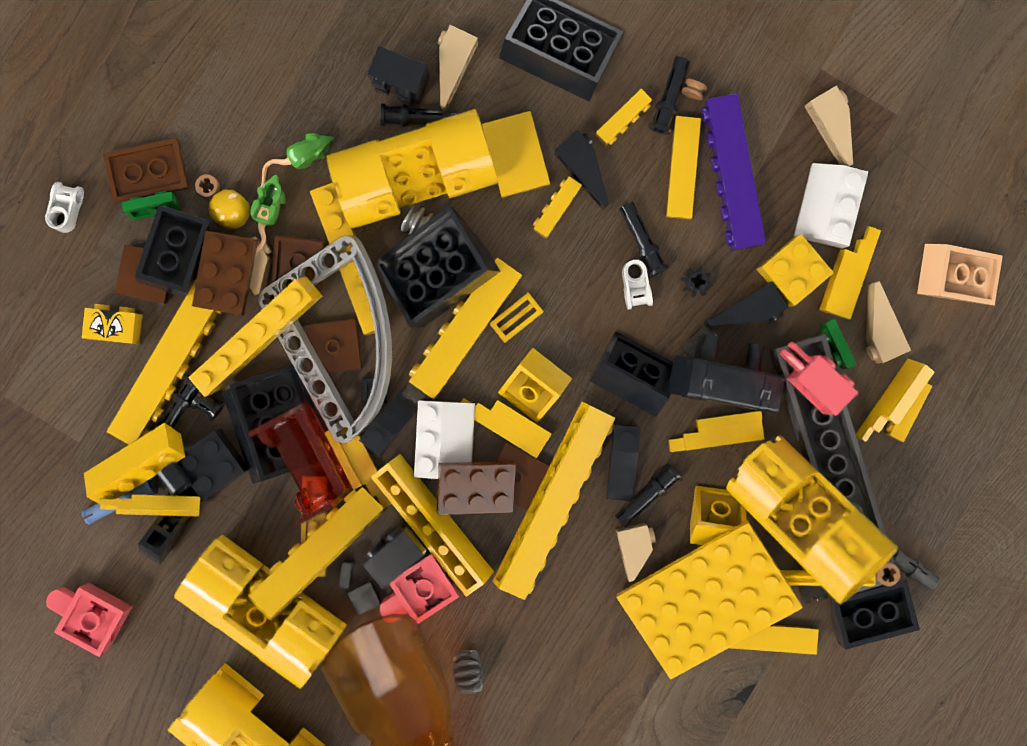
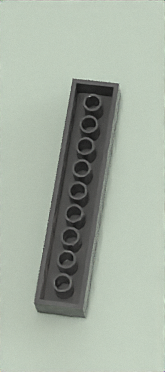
M825 334L793 342L808 356H826L833 362ZM787 345L770 349L777 374L785 376L783 395L802 456L886 536L847 405L836 416L821 413L786 379L795 369L781 357L780 352L785 349L799 362L801 361L788 349ZM892 556L888 562L895 565ZM884 568V575L882 576V579L884 577L890 579V572L892 571V569L888 570ZM876 580L875 586H863L857 592L874 588L882 584Z

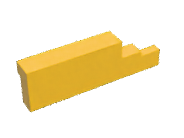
M868 226L863 240H857L853 252L846 249L839 250L833 268L834 273L830 276L819 308L820 311L851 320L881 230Z
M907 359L857 431L856 437L866 442L873 431L880 433L887 421L899 425L935 372L926 364Z
M465 398L461 401V403H471ZM499 400L496 401L491 410L480 403L475 405L474 420L535 458L538 457L552 435L549 431Z
M760 411L696 419L697 432L682 434L683 438L668 439L670 452L764 440L762 413Z
M344 427L341 433L343 435L349 431L348 428ZM330 430L325 432L353 490L366 484L371 496H377L383 508L391 505L392 503L371 478L378 469L367 447L359 441L361 435L346 443H339L333 438Z
M132 495V499H100V509L116 510V514L199 517L200 497Z

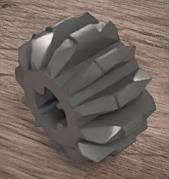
M462 650L454 655L453 675L456 689L460 694H474L483 688V669L480 655L476 650Z

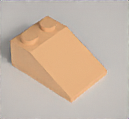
M925 244L917 294L995 305L1003 256L948 244Z

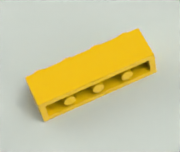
M163 423L86 471L84 478L87 497L100 504V499L116 500V498H120L153 478L167 465L185 458L181 433Z

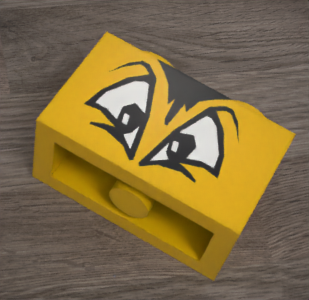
M94 304V309L85 308L82 338L140 344L143 314L135 313V308L119 307V311H110L109 305Z

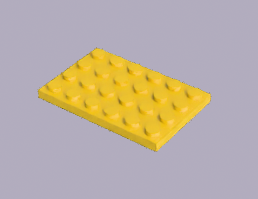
M748 520L617 593L616 597L670 679L803 608L802 603Z

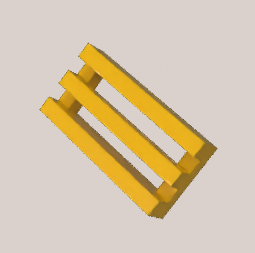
M528 292L489 324L503 342L506 343L544 311ZM526 300L530 302L527 307L499 328L496 325ZM532 308L536 309L534 314L509 334L504 335L503 332Z

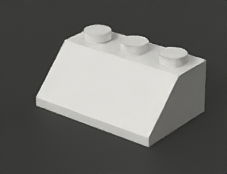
M813 163L793 237L802 234L806 240L840 249L850 246L868 171L844 165Z
M418 401L414 477L438 479L439 463L472 462L475 403Z

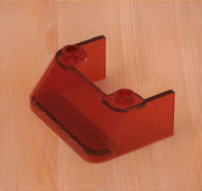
M303 402L248 432L250 437L258 433L263 444L278 448L298 486L299 491L296 493L295 506L303 514L295 520L296 525H300L333 509L352 491V486L325 435L322 425L313 408L307 402Z

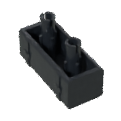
M704 334L700 357L693 358L677 355L674 357L668 389L670 394L681 395L682 397L695 400L730 404L739 408L760 412L778 413L785 376L764 372L760 369L765 346L749 343L746 363L743 367L718 363L716 360L720 337Z

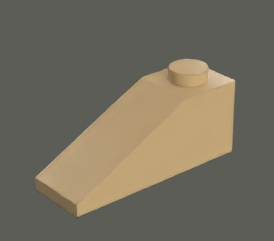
M452 25L449 26L447 31H442L437 43L440 45V105L442 110L448 109L478 46L477 37Z
M835 86L811 100L804 107L837 163L850 167L853 165L850 109L847 104L848 98L842 90L839 91L838 87Z
M880 281L868 285L866 342L868 347H866V350L872 361L885 363L911 351L884 289Z

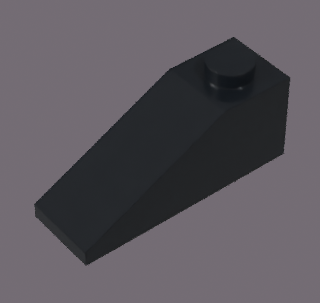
M577 130L555 149L554 155L578 183L582 185L599 207L605 210L609 203L595 149L592 147L594 142L586 133L581 134Z
M769 282L710 318L704 324L706 327L767 320H770L772 323L784 316L782 311L788 308L773 282Z
M408 381L359 441L376 455H382L418 410V401H425L428 395Z
M614 424L606 499L632 501L641 427Z
M192 487L185 490V496L199 497ZM159 515L139 541V553L161 565L193 516Z

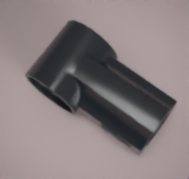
M177 462L167 465L157 474L163 483V493L165 496H185V490L192 484Z

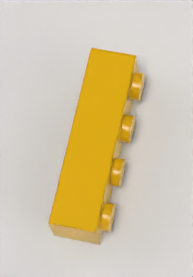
M640 89L595 133V136L605 146L608 144L612 145L617 140L616 136L619 133L623 134L629 128L627 126L629 123H635L640 118L639 114L642 111L645 113L651 107L652 99Z
M570 176L567 180L565 178L559 185L561 189L559 192H554L551 197V204H546L542 210L544 214L541 218L538 217L533 224L535 226L534 231L546 239L582 187L580 183Z
M926 384L899 425H895L892 422L887 425L886 435L900 442L905 441L932 385Z

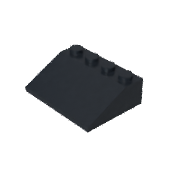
M526 0L504 39L499 59L590 102L624 31L559 0Z
M452 205L446 207L373 263L409 327H425L501 272L488 249Z
M293 365L240 380L221 388L252 484L331 458L310 395Z

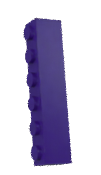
M738 93L707 99L704 107L701 108L703 122L708 124L709 132H706V141L708 147H712L714 156L711 157V167L713 172H717L718 182H715L717 196H721L723 206L720 207L722 221H726L728 231H725L726 244L731 246L732 251L762 246L766 244Z

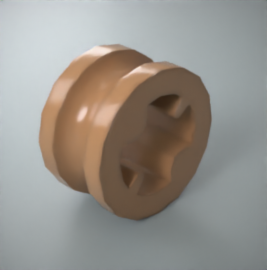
M687 79L685 82L687 87L683 88L681 92L689 98L702 100L704 97L702 92H706L707 86L699 81Z
M204 174L196 180L195 188L201 196L212 198L214 194L220 192V183L215 177ZM207 180H210V183L214 185L213 190L209 189V193H206V190L202 188L203 183L207 184Z
M887 562L875 574L876 580L885 586H893L900 579L899 568L890 562ZM884 568L888 570L892 569V571L890 572V579H887L885 577L882 579V576L884 575Z

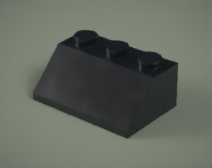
M615 331L590 381L656 417L671 395L668 389L673 362Z
M907 580L898 581L893 586L883 585L857 592L841 604L835 599H831V619L837 642L845 650L920 630Z

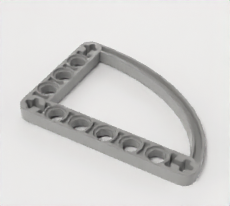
M355 236L341 237L264 288L258 296L259 304L264 309L269 304L268 299H270V295L277 297L286 288V282L289 279L294 281L295 279L306 277L305 270L307 267L310 266L314 269L315 277L311 283L315 286L351 261H354L370 304L376 337V369L372 391L367 404L355 421L298 319L278 336L333 438L339 443H346L355 439L373 422L385 399L392 365L391 329L384 295L372 262L362 242ZM347 243L353 244L351 252L339 253V251H343L348 247ZM328 253L332 254L335 259V263L331 268L327 267L324 262V258ZM293 336H297L300 339L301 346L298 350L294 349L291 345ZM305 358H309L313 363V368L310 372L303 367ZM317 380H321L325 384L323 394L319 393L315 388ZM330 402L335 403L338 408L335 416L328 412L327 406ZM341 417L343 418V420H340V421L337 422V423H335V421H334V420H336V419H338V418H341ZM347 427L349 431L343 435L341 430Z

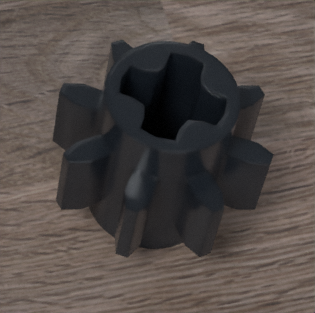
M699 266L696 272H693L691 268L687 269L689 276L680 279L686 284L682 291H691V298H694L697 292L705 296L706 291L704 288L713 286L712 283L708 282V277L711 273H702V266ZM698 276V281L702 282V285L694 288L695 283L691 282V279Z

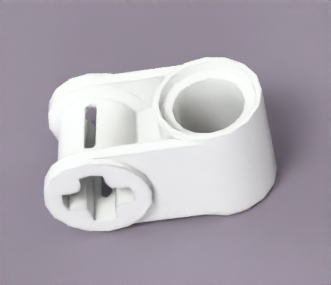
M61 182L53 184L45 215V220L49 227L62 233H68L75 228L79 209L84 198L82 187L72 188L64 186ZM64 214V222L61 225H58V217Z
M639 260L627 262L622 268L624 297L627 309L629 310L632 309V306L643 304L653 306L652 291L645 264ZM632 264L637 265L641 270L640 276L636 279L631 278L628 274V268ZM636 295H644L643 297L633 298Z

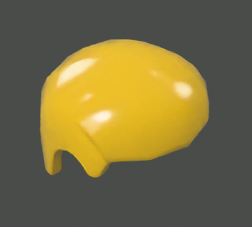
M223 189L214 194L209 202L208 209L211 218L224 229H238L245 225L250 217L249 203L235 190Z

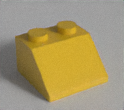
M532 348L498 393L538 423L560 397L572 378Z
M703 486L695 487L690 520V544L704 545L747 521L746 509L727 490Z

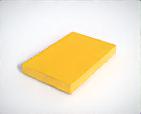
M531 111L482 124L502 198L550 185Z

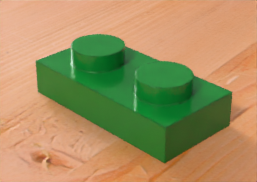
M160 191L153 196H138L131 198L130 201L122 202L123 212L131 221L155 216L159 204L178 211L181 210L180 202L172 191Z
M831 319L821 323L822 330H820V335H826L827 342L832 349L831 355L834 364L837 367L840 366L841 369H849L857 365L836 320Z

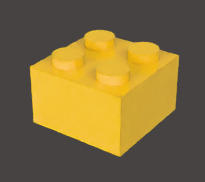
M802 234L791 239L756 269L767 283L773 282L788 307L797 305L834 273Z

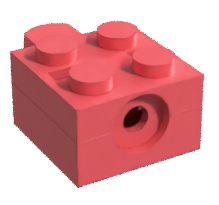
M790 342L787 345L788 349L801 362L785 349L780 352L781 357L795 369L786 379L821 413L836 416L858 393L853 388L854 382L845 374L840 376L834 370L836 365L828 357L808 356L799 346Z
M429 552L390 583L394 592L383 599L380 605V613L388 621H395L408 613L417 625L459 598L460 591L432 553Z
M91 583L79 587L76 593L65 587H60L52 591L46 600L47 607L50 610L63 616L54 633L98 657L110 650L133 607Z

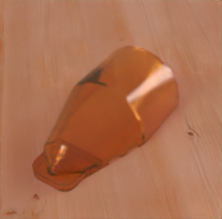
M391 614L378 617L358 626L343 636L328 651L320 669L352 728L359 735L363 734L371 742V746H455L448 682L414 618L406 614Z

